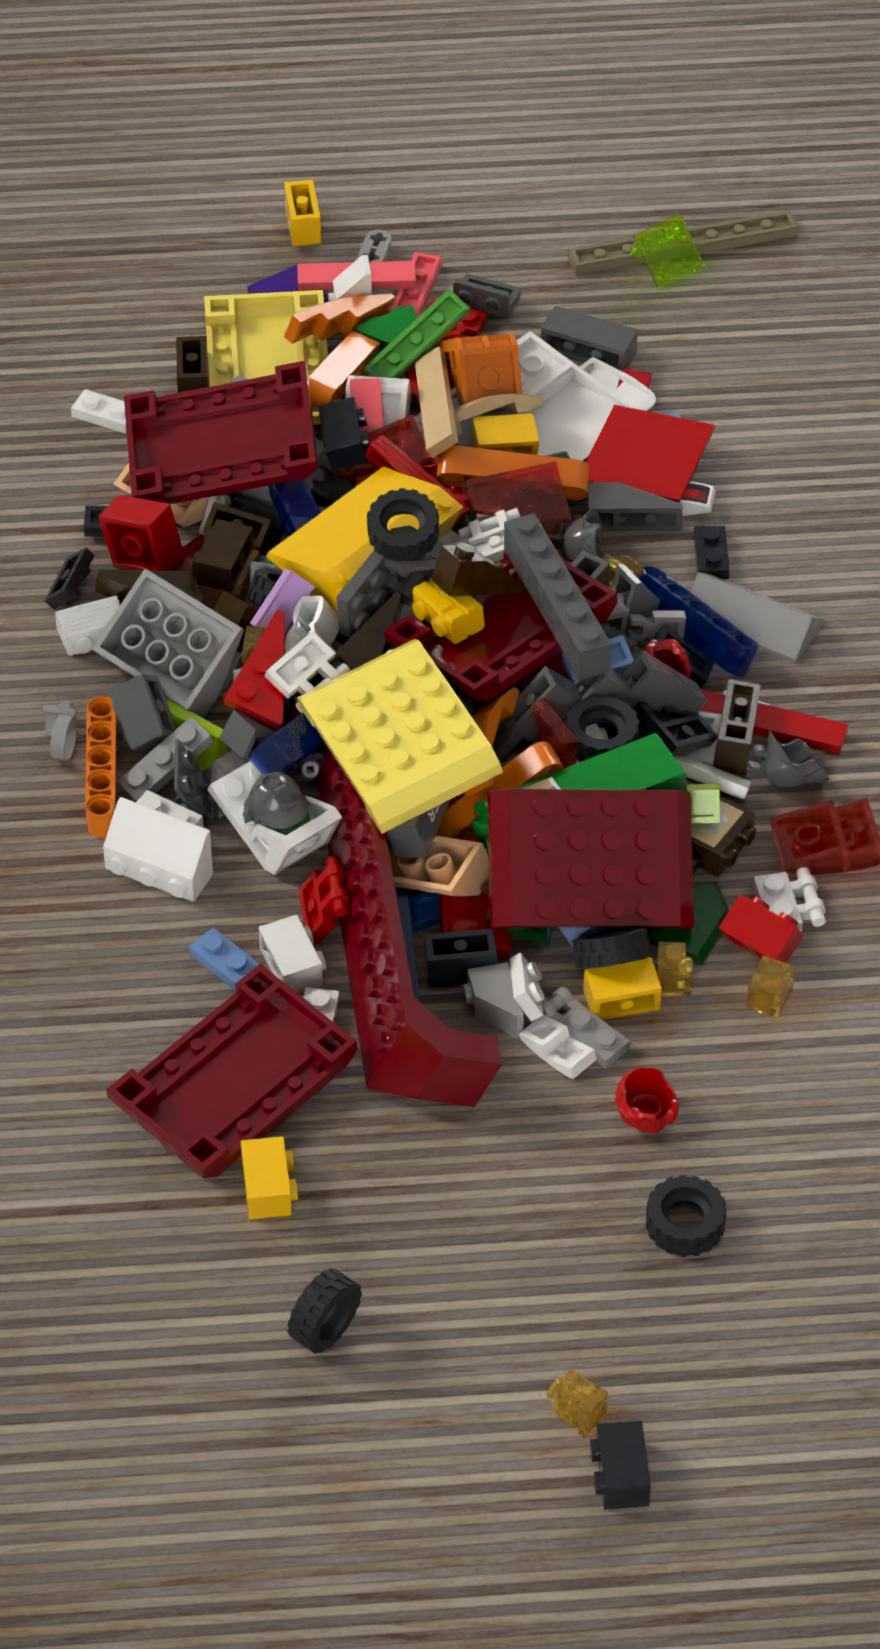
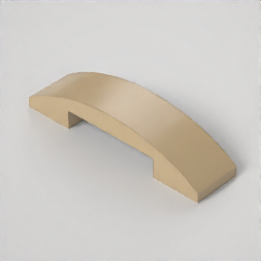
M501 394L482 397L465 403L454 409L457 435L463 434L460 421L504 405L508 414H518L545 404L544 398L528 394Z

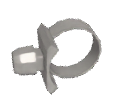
M63 700L57 706L44 704L43 712L46 717L45 735H51V758L69 761L73 754L76 740H78V728H75L74 719L76 720L77 710L74 703Z

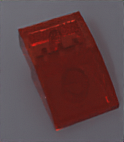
M867 797L835 807L834 801L831 799L769 818L784 872L796 874L799 868L807 867L811 875L836 874L880 865V836Z

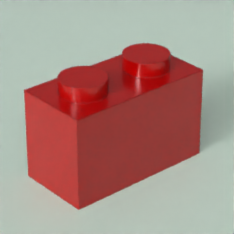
M740 894L720 924L719 930L727 940L782 971L803 938L802 933L797 927L798 921L784 912H781L779 916L769 910L770 906L756 896H753L750 900Z

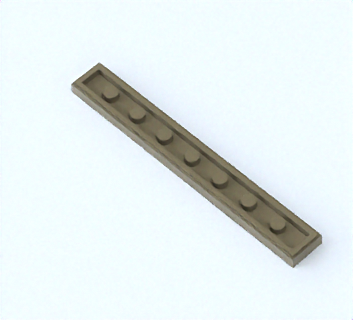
M790 210L570 248L568 249V259L575 275L797 237L799 228Z

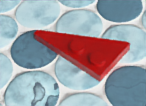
M277 610L226 693L223 703L278 731L282 729L283 694L265 677V674L271 666L284 656L285 613Z

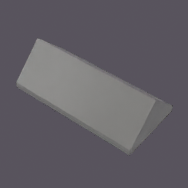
M700 572L697 573L683 610L686 620L794 664L797 663L824 624V619L713 575Z

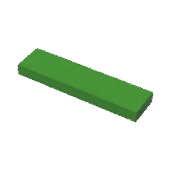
M448 289L363 368V372L368 377L400 378L415 364V361L423 357L471 312L470 308L455 293Z

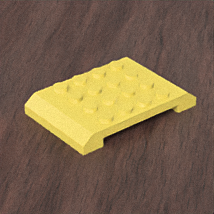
M323 290L204 296L210 387L227 384L239 374H242L246 379L275 374V366L300 361L306 362L309 377L328 357L327 338L320 342L311 334L291 344L284 337L292 315L324 303ZM312 405L314 425L321 424L319 409Z
M413 639L297 697L300 708L311 725L316 727L365 803L369 815L381 834L503 773L501 764L492 746L417 639Z

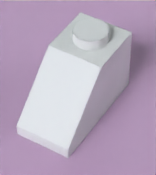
M368 255L360 256L333 280V293H328V302L342 298L372 295Z

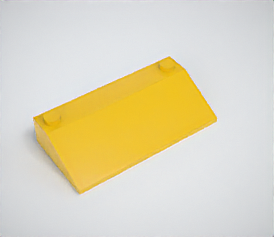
M382 467L270 550L266 557L282 571L285 568L290 569L316 586L311 596H323L338 614L337 595L374 551V547L369 542L367 512L370 511V505L377 500V497L381 494H386L390 490H399V488H406V490L414 489L418 490L421 494H426L428 499L433 500L435 503V509H438L439 539L452 529L463 506L440 486ZM400 514L389 519L387 528L390 531L392 528L410 525L418 529L419 521L413 515Z

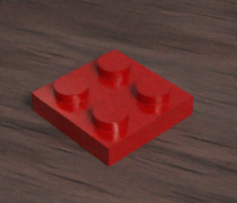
M440 894V933L490 929V925L485 924L489 896H451ZM493 929L497 957L509 958L511 952L510 932Z

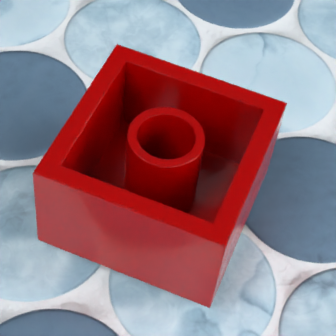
M118 495L99 515L113 567L126 570L171 571L185 556L171 504Z

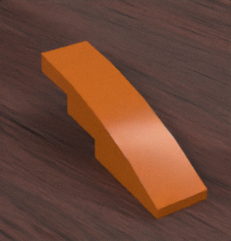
M392 294L362 295L337 299L310 307L292 315L284 337L291 344L311 334L320 342L338 332L347 337L353 330L358 332L356 326L363 324L366 319L388 314L395 297Z

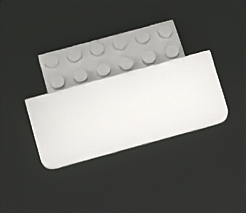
M531 331L517 340L522 394L539 396L544 398L545 401L543 405L518 413H533L539 437L537 455L544 456L566 451L570 459L585 461L614 405L649 411L655 405L656 397L650 389L632 376L594 357L578 367ZM619 379H621L622 381H624V382L617 388ZM455 387L451 389L453 410L460 406ZM505 407L496 408L474 417L512 414H508ZM419 413L408 422L407 431L425 444L422 415ZM473 417L459 422L463 434L457 435L458 446L472 447L470 431ZM462 487L463 493L469 494L474 501L491 498L490 494L492 491Z

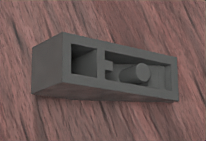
M619 482L588 483L587 512L592 508L598 512L603 531L681 530L683 511L681 503Z

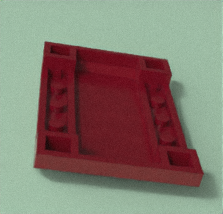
M305 361L275 366V374L160 397L156 396L154 390L124 396L132 497L175 504L306 479L318 469L308 368Z
M504 551V562L499 566H501L509 573H511L516 579H518L524 585L515 567L510 561L508 555ZM562 559L599 624H603L607 621L618 603L617 593ZM527 588L525 593L470 595L483 606L485 626L483 630L472 636L468 635L467 639L456 645L445 636L439 637L434 632L432 625L425 619L422 621L416 620L409 615L384 630L385 641L396 648L413 639L419 640L447 682L473 699L490 701L562 652L560 645Z
M502 789L487 792L490 929H525L527 927L694 928L690 792L680 790Z
M262 964L256 966L235 984V994L138 1073L133 1068L106 1089L107 1097L203 1179L220 1175L242 1156V1140L265 1137L341 1073L358 1050L357 1041Z

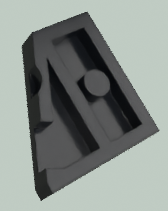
M642 701L638 702L633 709L642 724L651 734L656 733L673 756L712 746L718 738V735L698 713L678 711L675 708L663 706L660 712L650 710L647 702Z

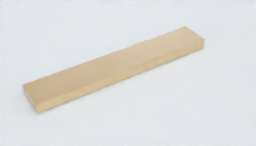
M440 346L415 361L425 445L427 452L432 458L458 443L446 355Z

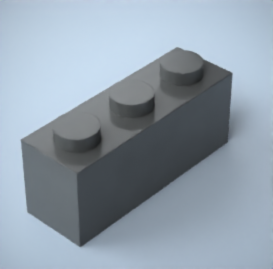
M554 306L541 327V339L566 358L585 363L594 357L622 371L623 368H628L637 352L638 329Z

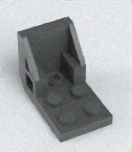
M408 525L392 528L389 532L395 536H409L416 533L418 529ZM438 540L430 553L427 552L424 557L410 562L388 560L383 558V555L373 551L336 597L340 634L350 638L370 618L371 613L376 607L380 608L385 603L387 596H392L396 591L402 595L405 604L412 605L414 603L412 593L414 587L425 581L429 582L430 578H432L441 547L446 544ZM400 577H404L409 581L406 583H400L398 580L400 579Z

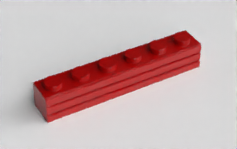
M380 435L369 445L365 456L378 467H386L440 486L463 506L452 529L466 518L469 511L466 503L452 494L450 489L440 484L434 476L428 474L420 464L411 460L405 452L399 450L391 440Z

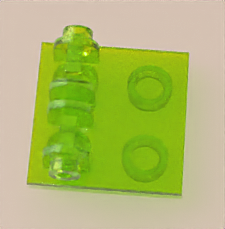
M680 213L633 236L635 242L630 247L631 254L634 257H643L657 289L705 266Z

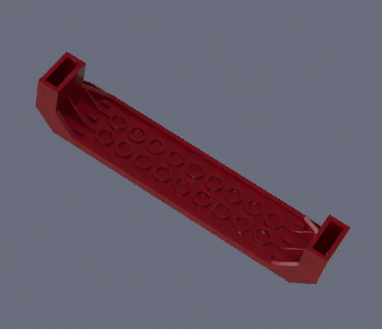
M328 748L326 759L316 777L320 801L335 806L342 816L327 846L329 857H337L339 865L344 870L345 879L342 883L349 897L348 913L343 917H339L366 1088L419 1100L475 1107L502 1066L498 1039L495 1036L451 1030L414 998L386 832L381 834L369 815L365 803Z

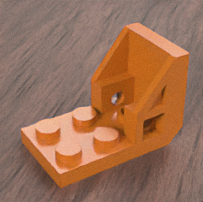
M514 333L453 338L439 341L436 344V348L440 346L444 353H446V359H450L451 375L460 406L492 395L522 394L518 344Z

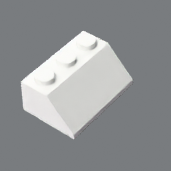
M120 797L103 845L105 869L117 875H124L140 881L146 886L161 889L175 897H182L194 902L213 875L210 830Z

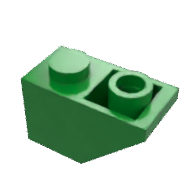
M412 304L398 306L390 313L380 317L368 318L363 324L356 327L359 333L380 342V350H383L418 317Z

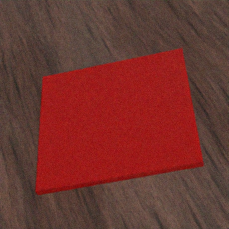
M614 405L586 460V463L589 465L588 483L619 482L680 503L715 430V425Z

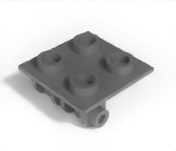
M175 739V803L202 815L203 828L206 829L207 814L210 812L207 800V789L210 785L209 776L205 770L199 768L191 750H186L180 740Z

